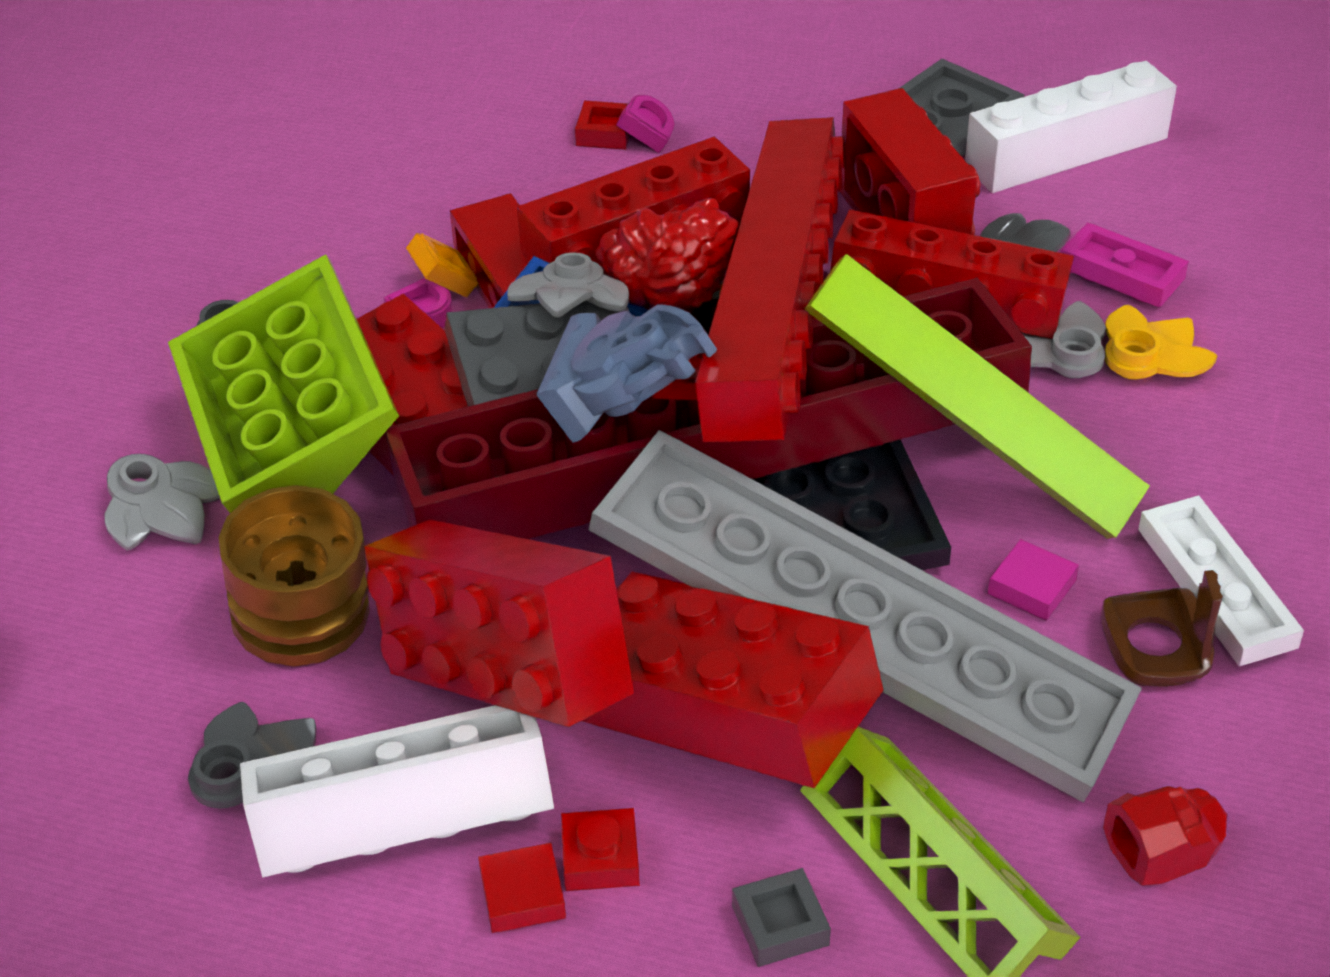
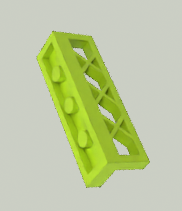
M857 727L815 788L804 785L801 787L800 791L968 977H1020L1038 955L1061 960L1081 938L889 738ZM852 764L864 776L863 808L843 809L828 792ZM881 796L891 806H881ZM902 817L910 825V858L889 859L881 851V818ZM863 819V830L854 820ZM927 845L939 857H927ZM950 868L958 877V911H936L927 901V869ZM910 869V881L900 870ZM976 897L988 910H976ZM976 921H999L1018 941L993 971L976 955ZM947 922H959V935Z

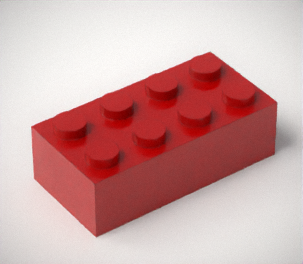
M430 519L364 546L369 569L367 585L372 598L376 602L383 635L380 642L381 652L389 666L390 674L567 727L634 694L611 556Z
M632 571L616 590L634 694L582 720V722L815 788L884 689L869 626L733 594L691 587L685 583Z

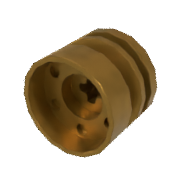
M294 485L268 489L244 500L226 517L218 537L232 631L244 649L268 663L294 667L321 663L346 651L363 633L370 613L361 521L347 501L324 489Z

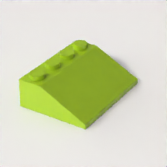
M326 254L168 342L221 502L230 513L244 500L272 488L299 485L324 489L333 494L399 417L333 264Z

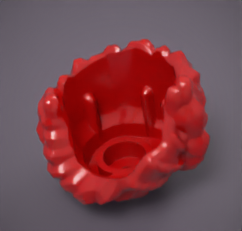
M714 198L698 201L682 212L670 211L664 215H657L652 210L644 208L630 218L622 220L619 228L605 233L600 239L595 255L597 260L602 263L605 275L623 282L628 287L630 304L641 306L647 310H650L657 304L669 305L691 314L703 302L710 301L716 291L721 290L720 282L725 279L739 223L736 219L730 217L727 212L720 211L719 204Z

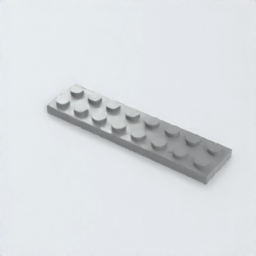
M660 430L605 496L591 516L589 531L691 587L733 594L869 626L884 689L883 693L1083 803L1092 790L1142 689L1140 686Z

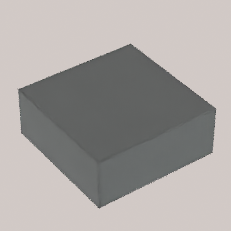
M803 868L732 888V907L758 967L830 946L831 928Z

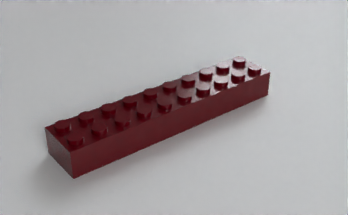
M978 278L903 296L1029 393L1032 345ZM812 319L813 339L812 348L806 349V379L800 380L799 413L789 414L784 440L703 442L697 400L653 399L652 395L642 401L635 411L628 414L611 417L603 413L587 435L581 440L572 443L536 395L538 389L390 426L385 434L396 488L410 527L430 519L531 539L590 523L593 511L659 430L748 478L754 479L956 424L818 319Z

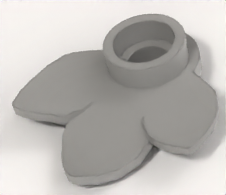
M582 253L559 255L555 261L546 265L543 271L524 275L512 282L507 293L508 301L538 300L553 317L557 318L563 316L585 300L600 308L617 312L624 311L629 302L628 287L623 282L604 275L603 268L596 262L591 261L589 256Z
M1082 301L1074 302L1064 310L1053 339L1022 333L1032 345L1031 367L1051 368L1068 378H1082L1095 374L1104 364L1105 350L1101 345V340L1105 335L1106 326L1100 316Z
M131 454L118 459L112 464L107 473V489L112 500L105 512V526L110 536L127 551L143 542L150 534V531L182 542L200 543L203 537L205 516L202 503H209L220 499L211 470L191 461L164 464L158 458L147 454ZM143 478V479H147V480H145V481H140V482H139V481H134V480H131V479Z

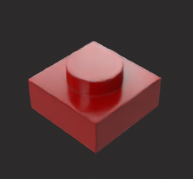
M634 808L561 813L566 891L640 886Z

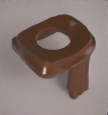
M1213 570L1204 571L1202 583H1199L1197 599L1194 593L1187 588H1171L1115 595L1103 601L1101 622L1106 640L1118 668L1128 680L1141 686L1167 687L1195 681L1210 672L1215 656L1213 647L1215 625L1223 598L1216 572ZM1158 623L1176 632L1181 640V645L1172 654L1164 656L1149 655L1140 652L1131 644L1128 639V633L1139 624Z

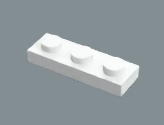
M1199 495L1141 512L1138 530L1181 588H1187L1192 591L1197 599L1199 583H1202L1204 571L1213 570L1218 574L1217 581L1221 586L1220 592L1223 598L1214 633L1239 667L1299 649L1304 629Z

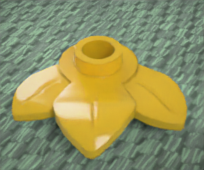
M1127 304L1112 312L1106 319L1105 331L1109 341L1105 347L1104 360L1111 370L1124 378L1136 380L1151 377L1157 373L1180 378L1193 377L1205 373L1217 361L1216 353L1205 348L1192 346L1194 325L1191 318L1147 322L1142 313Z

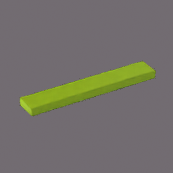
M846 254L839 259L804 310L1106 539L1118 536L1150 487V485Z

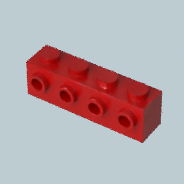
M714 136L517 206L521 253L528 261L533 256H536L548 263L555 261L556 257L561 254L582 253L589 256L591 261L596 262L602 267V263L597 260L595 255L596 248L600 244L601 237L605 233L619 228L622 220L630 218L644 208L652 210L657 215H664L670 211L682 212L693 206L694 203L706 198L716 199L720 211L727 212L730 217L739 220L742 218L750 191V168Z
M849 209L834 240L830 272L839 259L847 254L902 297L978 278L1022 333L1053 339L1064 305L1074 256Z

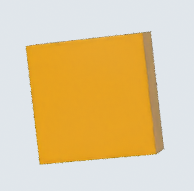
M416 233L407 245L406 249L425 279L464 297H468L478 284L476 276L458 250L423 233Z

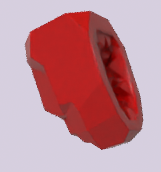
M1166 786L1139 795L1126 793L1107 805L1103 830L1110 850L1129 877L1142 886L1163 884L1202 869L1209 864L1226 838L1228 814L1216 797L1210 795L1206 790Z

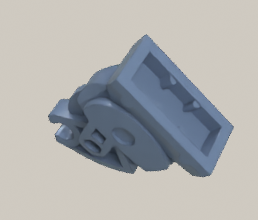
M657 304L642 316H632L626 310L608 315L602 321L596 313H579L571 316L536 395L572 443L588 434L603 413L611 417H617L633 412L642 401L654 395L674 380L689 378L695 372V369L688 360L700 353H705L707 357H711L717 351V348L701 324L689 312L677 307Z

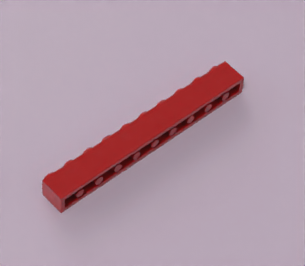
M834 117L769 121L708 335L716 346L717 351L711 357H707L703 353L695 381L703 442L784 440L789 414L799 413L800 380L806 379V349L812 348V319H816L804 309L823 283V264L828 263V239L833 237V214H837L838 210L837 191L842 190V169L846 168L845 137L835 136Z

